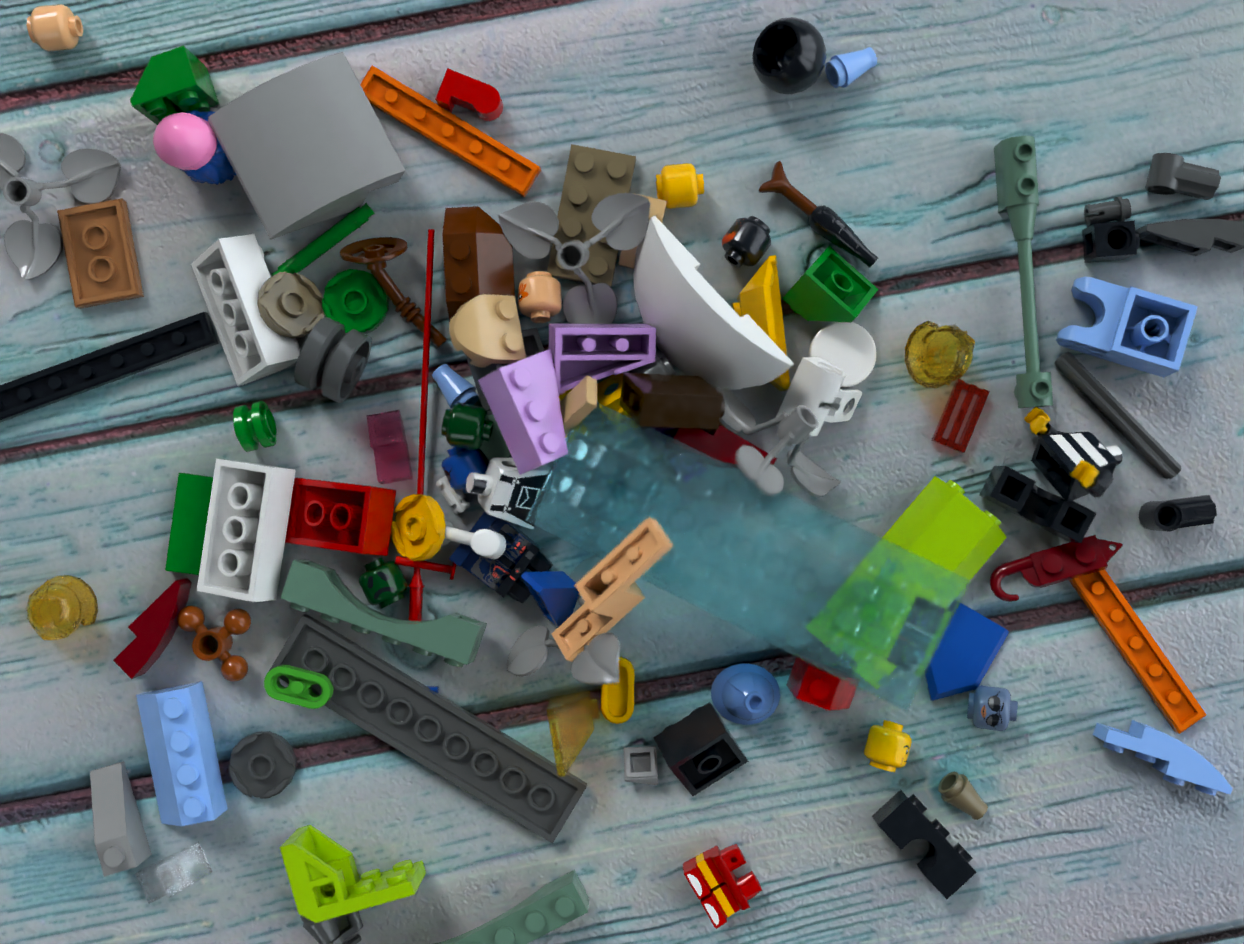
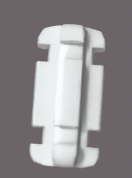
M446 476L436 482V486L442 488L440 492L449 506L454 507L455 510L453 512L455 514H460L470 507V502L464 500L466 496L462 490H454Z

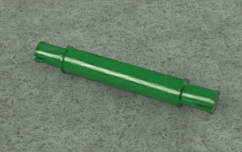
M367 203L362 207H357L277 267L278 270L271 273L272 276L279 272L299 274L300 271L356 229L361 228L360 226L369 220L368 218L375 213Z

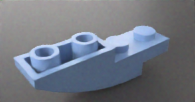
M1135 720L1131 721L1128 732L1096 723L1093 735L1104 741L1103 747L1119 753H1123L1125 748L1136 751L1135 757L1153 763V768L1164 773L1162 779L1180 786H1184V782L1188 781L1196 784L1194 789L1216 796L1217 791L1231 795L1233 788L1224 776L1208 760L1181 741Z

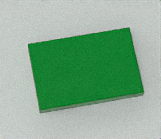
M179 473L165 571L199 575L213 477Z

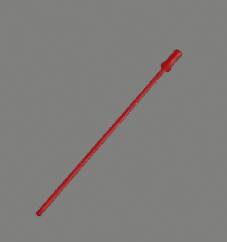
M428 229L417 481V494L424 495L434 229ZM414 567V574L411 583L408 585L410 587L408 620L422 621L423 588L425 585L422 583L420 568Z

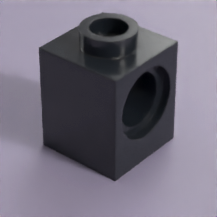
M1135 221L1096 223L1082 230L1084 263L1125 260L1137 254L1140 236L1138 231L1135 230ZM1108 235L1116 238V249H1113L1108 244Z

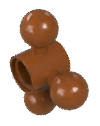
M190 605L182 608L178 613L177 623L182 630L197 634L192 643L194 654L204 661L218 658L222 663L221 673L226 680L231 682L242 680L248 672V663L239 655L231 656L229 651L233 645L232 634L241 635L250 628L251 617L249 613L240 608L232 609L226 614L223 627L208 629L204 625V612L199 607ZM209 636L215 637L218 641L217 651L209 648L207 643Z

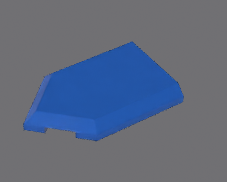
M954 599L942 613L919 653L931 701L975 690L980 685L1009 631Z

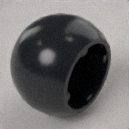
M796 17L776 20L760 33L755 42L752 54L754 70L759 80L772 91L781 94L802 92L817 81L824 69L826 47L823 37L808 21Z

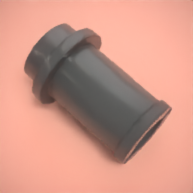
M1118 196L1115 197L1114 201L1092 205L1087 204L1084 207V214H1099L1084 217L1087 226L1111 221L1123 222L1131 217L1130 201L1127 198L1122 199V197Z

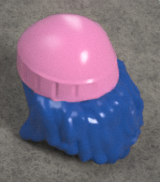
M192 110L185 113H175L160 121L154 132L153 144L157 155L165 163L182 170L190 176L192 181L199 183L207 182L208 184L218 185L219 183L223 184L226 180L232 181L234 175L237 176L208 122V117L215 113L214 111L199 112Z

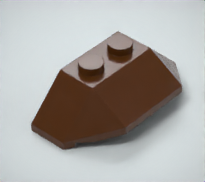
M479 206L445 208L442 238L446 305L450 321L461 305L476 296L483 294L515 296L513 246L505 237L501 225Z

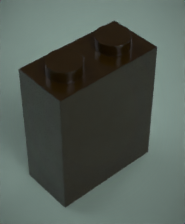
M643 373L623 374L620 406L639 427L719 428L720 418L723 417L725 412V401L723 395L702 377Z

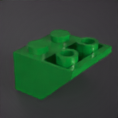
M185 46L151 56L130 99L132 107L156 125L165 117L175 113H185L192 110L208 112L211 107L219 105L207 67Z

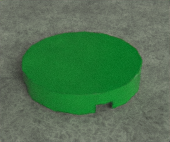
M348 269L339 272L328 281L324 289L325 292L322 298L324 314L326 317L343 324L345 333L352 329L363 334L372 332L383 323L389 311V297L375 277L367 271Z

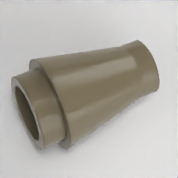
M950 772L939 783L938 791L941 793V798L970 815L974 820L982 818L987 812L988 805L981 799L964 774Z

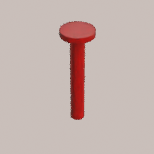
M396 556L395 564L449 573V579H454L456 570L454 562H452L451 566L428 561H413L400 556Z

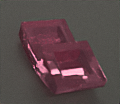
M400 410L367 415L370 447L374 450L378 483L382 485L413 479L407 439Z

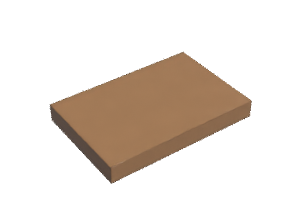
M120 198L57 210L75 307L82 309L144 297L126 200Z

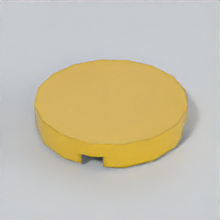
M412 494L404 497L394 511L397 515L395 521H392V541L398 553L403 557H408L409 560L424 561L430 559L440 550L445 537L446 524L444 513L439 503L431 496Z

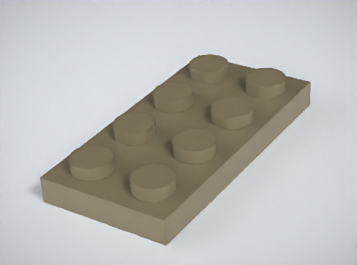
M571 144L557 216L559 229L554 235L562 245L573 240H579L584 243L601 232L592 222L594 208L601 200L608 196L630 193L636 156ZM604 237L588 248L590 253L589 260L581 269L590 279L592 285L606 283L612 288L619 250L610 247ZM552 243L547 272L556 278L584 283L578 275L574 274V270H567L559 264L557 259L558 251Z

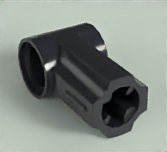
M1210 495L1166 501H1149L1139 511V521L1142 526L1148 530L1174 531L1178 528L1213 524L1215 516H1217L1216 504L1212 501ZM1160 509L1164 513V519L1161 523L1158 520Z

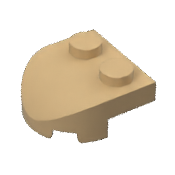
M493 294L476 296L461 305L456 314L450 319L449 333L452 344L456 351L462 350L471 359V365L485 368L490 364H512L526 358L515 296Z

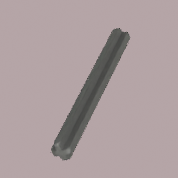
M1063 353L1055 361V366L1165 479H1172L1181 471V465L1072 353Z

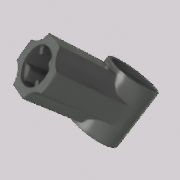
M1156 153L1152 156L1145 189L1155 194L1172 195L1178 193L1209 200L1213 198L1214 193L1219 188L1221 176L1219 175V170L1186 163L1180 155Z

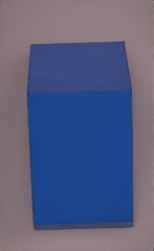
M525 572L521 575L522 580L543 615L556 628L573 614L579 592L575 587L576 582L565 572Z

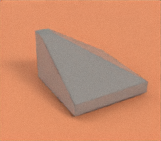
M656 746L623 748L625 781L658 785Z

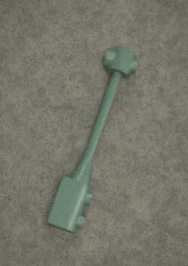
M1016 136L1004 139L994 147L998 213L1007 212L1018 247L1026 373L1016 375L1017 384L1014 389V395L1018 401V408L1053 406L1051 372H1040L1031 246L1037 206H1039L1035 137Z

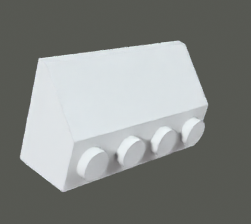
M255 234L218 239L191 265L237 386L286 369L298 360L300 349L295 338H288L277 334L267 326L260 316L257 305L258 292L264 282L271 276L264 260V252L258 245Z
M216 458L197 591L250 602L277 600L295 469Z

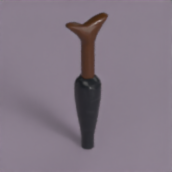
M781 161L776 162L771 180L764 182L760 186L759 193L774 192L785 196L808 216L809 225L815 232L837 247L860 259L870 268L878 257L864 245L854 231L831 208L825 205L816 206L792 186L786 177Z

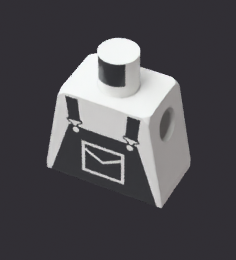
M494 457L489 461L486 474L471 472L468 475L466 490L468 493L479 494L478 502L489 515L534 529L553 471L547 464H544L520 475L513 458Z

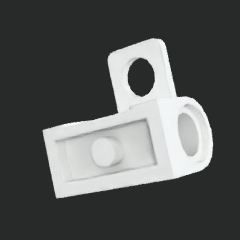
M803 357L776 418L783 412L789 415L799 405L805 406L818 420V427L809 435L817 436L824 421L834 423L850 420L862 396V392L859 390L840 389L846 373L820 357ZM851 399L848 408L843 412L845 405Z

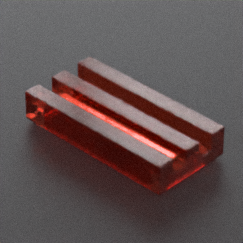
M957 379L931 441L965 453L990 391L977 388L976 385ZM961 390H965L967 392L949 436L945 439L943 434ZM977 395L976 401L969 415L965 428L962 432L960 440L958 443H955L956 437L959 433V430L966 416L973 396Z

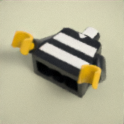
M1034 407L1024 417V420L1030 424V430L1039 437L1031 460L1032 463L1066 502L1088 494L1093 497L1102 496L1113 482L1112 475L1116 465L1122 462L1123 457L1120 448L1116 445L1104 447L1090 432L1065 433L1056 431L1048 423L1050 421L1049 416L1039 407Z

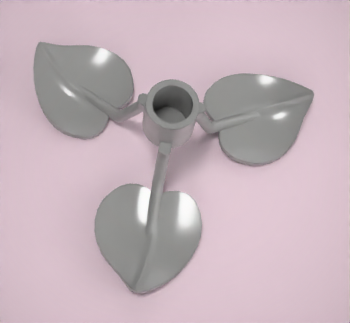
M0 133V189L3 190V195L9 203L20 205V211L26 213L32 220V222L19 220L10 225L4 237L5 249L24 279H33L47 272L59 259L62 251V238L59 230L52 224H39V218L30 209V206H34L40 201L41 191L71 186L72 194L81 202L87 204L104 202L112 195L116 188L121 165L117 158L107 152L96 149H79L68 154L61 163V170L68 180L36 183L33 180L21 178V175L18 173L26 162L25 152L20 142L8 134Z
M619 193L601 200L592 213V222L601 232L584 243L579 240H573L562 245L559 239L553 237L558 232L559 220L554 210L544 203L528 202L499 214L498 218L502 231L516 251L529 259H542L549 254L551 243H553L558 251L557 259L559 264L567 270H574V274L578 275L585 283V286L577 285L571 288L563 299V312L569 324L613 323L617 313V297L615 292L606 283H597L591 286L590 279L582 271L581 267L589 260L590 253L588 248L604 237L608 245L616 250H630L643 241L648 229L651 206L648 198L634 193Z
M715 387L723 395L725 401V412L723 417L720 418V422L731 432L739 433L742 430L746 435H751L779 424L777 435L781 441L765 458L758 450L747 445L741 446L736 452V461L740 470L749 480L755 482L756 487L763 494L774 496L782 490L784 485L783 475L776 467L770 464V461L786 445L791 446L792 444L796 445L793 450L787 453V463L792 467L791 475L804 491L811 496L819 498L825 496L841 483V481L799 452L804 442L810 437L809 434L818 427L816 416L807 407L799 405L789 415L783 412L779 417L756 426L753 414L729 389Z
M601 552L584 560L572 571L570 578L578 583L609 552ZM579 593L578 602L582 606L585 602ZM535 626L525 631L516 640L508 656V672L519 677L528 676L536 672L543 665L548 656V647L560 649L555 640H548L549 629L545 626ZM602 633L594 637L589 645H585L584 651L580 652L573 660L571 668L573 677L581 683L590 685L618 683L619 639L612 633Z

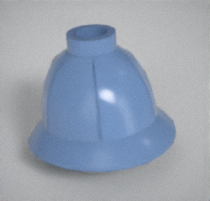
M742 663L731 665L716 676L711 687V699L719 714L727 720L737 724L752 725L764 721L774 713L780 700V688L777 680L765 668L754 664Z

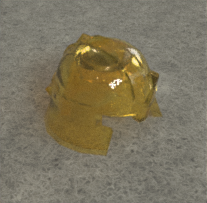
M926 321L918 325L909 335L905 346V364L913 380L925 388H939L944 385L949 386L953 381L960 379L967 373L973 361L975 340L968 335L967 331L960 330L955 324L938 327L939 324Z
M71 575L55 576L44 582L43 585L29 595L26 615L31 627L43 640H59L73 634L80 624L86 626L95 623L98 613L97 598L92 588L82 579Z

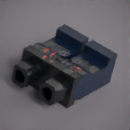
M484 512L469 532L475 533L481 529H489L502 534L506 540V548L502 556L497 559H489L475 553L471 546L460 543L449 560L476 576L503 598L510 596L518 602L525 603L531 593L521 579V575L527 569L532 572L549 571L553 563L541 552L543 550L541 546L511 522Z

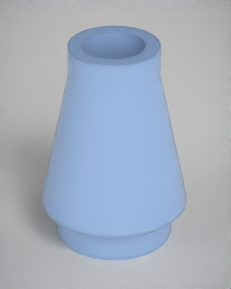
M867 47L863 50L832 56L831 60L825 65L828 81L835 88L840 86L843 88L847 87L870 68L877 65L876 54L871 47Z
M448 364L441 365L433 372L432 377L437 382L450 409L457 403L474 405L479 399L476 387L453 371Z

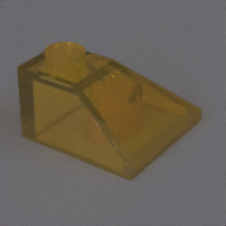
M590 691L551 697L549 701L547 715L558 777H563L567 774L594 731L595 719H600L598 700H591Z

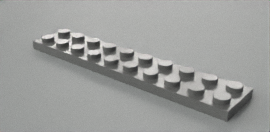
M308 614L302 615L270 668L271 670L279 665H290L327 676L333 685V695L324 706L552 844L587 787V783L439 693L432 691L424 684ZM286 676L280 677L281 680L289 684V679ZM313 684L312 692L315 695H321V687Z

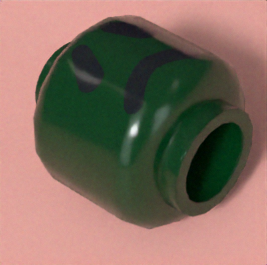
M457 403L452 409H446L441 435L446 436V440L451 446L478 450L484 440L490 441L493 421L488 420L485 408Z
M381 557L364 565L366 572L360 575L359 584L371 605H379L382 609L405 598L403 592L406 591L408 584L399 565L395 564V561L384 562Z

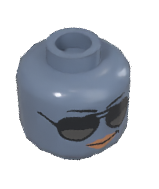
M981 685L975 689L974 693L969 692L967 718L972 719L973 725L977 728L1005 731L1008 728L1009 721H1016L1018 701H1011V694L1006 688Z

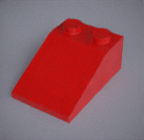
M294 478L285 543L360 554L388 556L396 490Z

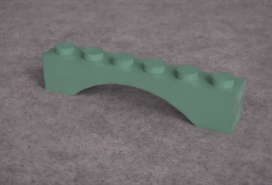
M306 559L293 560L281 595V599L291 602L290 607L303 612H309L310 609L321 613L320 618L333 623H340V620L351 623V629L357 632L370 634L373 631L382 634V640L394 645H401V642L413 646L412 650L425 656H432V653L445 657L444 662L455 667H463L464 664L468 665L475 661L487 626L485 622L459 613L426 621H410L386 616L371 609L356 598L343 584L335 569Z
M573 870L544 885L527 899L489 922L464 934L434 944H528L588 913L590 899L577 873Z

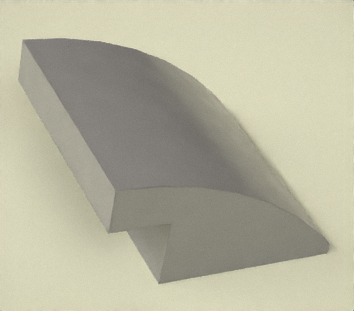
M343 52L320 58L283 73L239 96L208 117V122L270 240L352 212L357 207L362 206L369 192L399 182L406 171Z

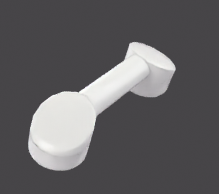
M445 520V537L441 546L448 544L450 541L469 545L475 553L489 559H497L504 553L506 540L502 534L489 529H481L473 533L453 528L452 523Z

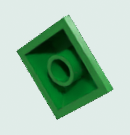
M829 246L782 299L789 304L795 313L800 314L807 321L853 322L879 289Z

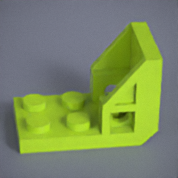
M312 825L298 828L279 847L298 913L314 923L415 895L426 874L423 860L412 863V860H404L393 865L391 870L381 872L380 869H373L363 873L360 878L353 853Z

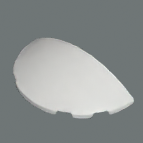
M656 216L651 217L646 235L636 249L633 273L634 291L643 323L656 328V346L664 356L688 376H699L717 388L733 390L764 385L776 379L793 366L794 363L748 314L740 317L698 273L697 268L701 264Z

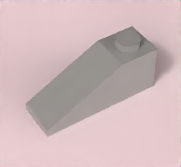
M124 761L90 772L94 842L104 877L135 868L152 855Z

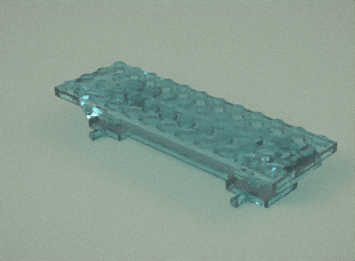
M599 403L579 424L571 427L566 437L568 454L555 459L525 521L603 559L648 517L656 519L673 544V547L639 578L905 711L908 710L970 580L782 490L774 496L765 495L756 487L755 482L749 480L742 471L650 427H639L633 419Z

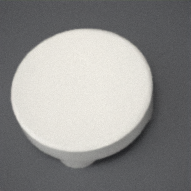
M833 322L823 327L814 336L809 347L808 357H820L844 371L846 377L840 388H848L859 384L869 376L874 368L877 352L873 338L862 326L854 322Z

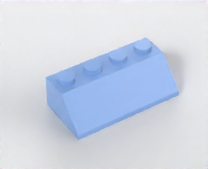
M200 681L137 694L136 698L161 824L186 826L215 820L228 808L203 682Z

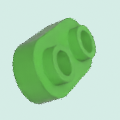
M279 665L271 669L264 679V688L273 699L310 709L322 707L333 695V685L327 676L290 665ZM281 676H286L289 679L288 687L281 685ZM313 684L321 687V695H315L312 692Z

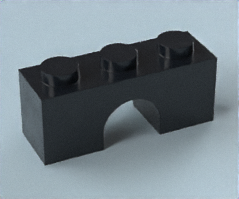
M1007 466L993 467L979 496L1066 541L1082 542L1096 512L1075 501L1066 502L1063 497L1041 489L1035 485L1036 481Z
M900 790L872 817L900 850L915 839H925L929 842L928 853L916 865L936 889L948 899L977 873L968 863L973 858L959 843L954 847L946 839L950 833L936 818L932 822L927 819L923 814L927 808L914 794L908 798Z

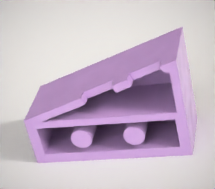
M549 324V349L552 352L558 395L573 389L586 376L599 380L655 362L656 328L648 324Z
M551 349L501 367L478 380L520 475L568 454Z

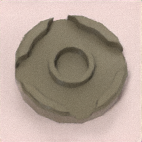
M279 272L266 280L258 292L257 305L260 316L270 329L281 336L288 338L304 337L312 331L320 319L324 318L322 294L316 285L302 274Z

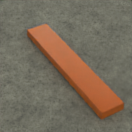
M373 65L360 84L372 106L524 198L541 172L540 166Z
M1106 570L1070 579L1069 581L1174 732L1180 734L1205 717L1206 713Z

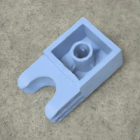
M1085 276L1074 280L1071 289L1072 295L1075 299L1088 304L1095 314V323L1093 327L1070 325L1058 332L1056 338L1060 346L1163 378L1179 371L1198 306L1135 287L1126 288Z

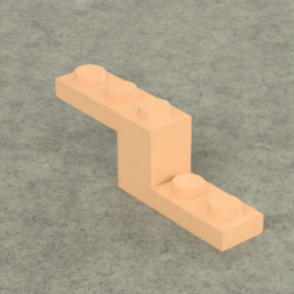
M648 517L575 584L585 603L551 633L567 661H573L580 652L584 651L585 645H589L594 637L607 633L645 598L635 581L673 547V544L656 519Z

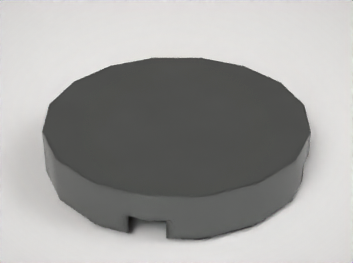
M270 731L255 732L246 736L233 748L231 753L229 775L232 782L244 795L266 799L281 793L292 782L296 772V755L291 744L282 736Z

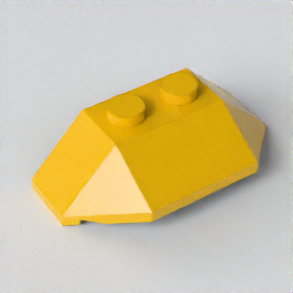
M773 255L766 259L739 293L737 302L732 303V309L740 317L748 314L787 356L776 255ZM789 369L769 382L780 392L788 391L790 387Z

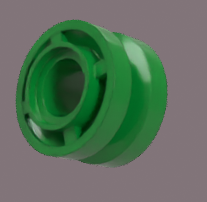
M264 401L254 402L251 410L246 405L234 408V431L246 452L257 450L259 442L264 448L275 446L276 423L272 412Z

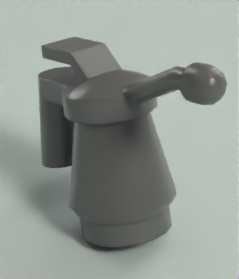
M359 911L346 914L349 926L341 931L338 929L335 918L314 923L304 916H300L303 921V927L319 944H357L361 941V936L358 934L348 942L343 943L344 940L363 927Z

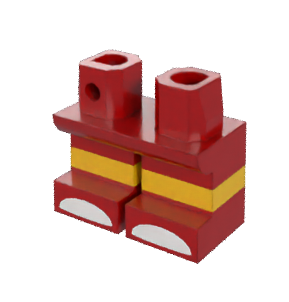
M737 844L722 850L716 845L683 863L684 875L716 929L725 924L727 918L740 909L746 910L750 908L748 900L762 891L761 885L753 871L739 879L734 875L733 870L746 863V859Z

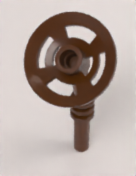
M378 237L360 240L343 247L340 250L341 258L351 263L365 264L395 305V311L397 313L401 312L400 316L402 318L406 317L407 323L412 322L424 334L422 309L420 307L415 308L416 303H410L411 299L404 297L384 269L387 267L386 261L398 257L407 250V242L395 237ZM364 251V253L360 254L358 257L353 256L358 252ZM431 324L430 341L437 348H440L447 339Z

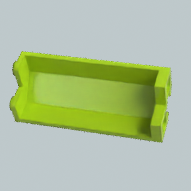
M934 476L805 627L876 689L881 686L1007 538L999 527L1001 521L989 511L985 510L983 512L963 495L965 493L964 489L952 480L945 483Z

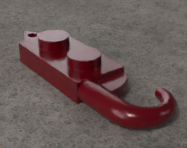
M1096 535L1083 538L1081 543H1065L1029 554L1027 557L1003 563L996 567L991 574V590L996 597L1003 601L1019 600L1017 594H1007L1002 590L1001 581L1004 577L1020 572L1029 585L1035 588H1043L1106 569L1108 567L1107 563L1121 549L1123 544L1097 539ZM1110 546L1115 547V550H1111Z

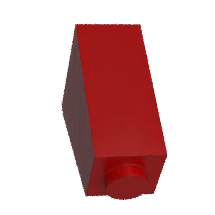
M797 654L786 685L796 699L829 711L850 708L860 677Z

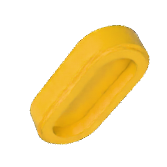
M622 656L619 657L618 664L619 682L601 685L602 714L605 719L615 724L624 723L629 720L634 711L635 671L633 664Z

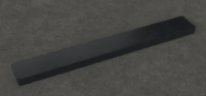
M201 312L0 385V423L219 344L208 313Z

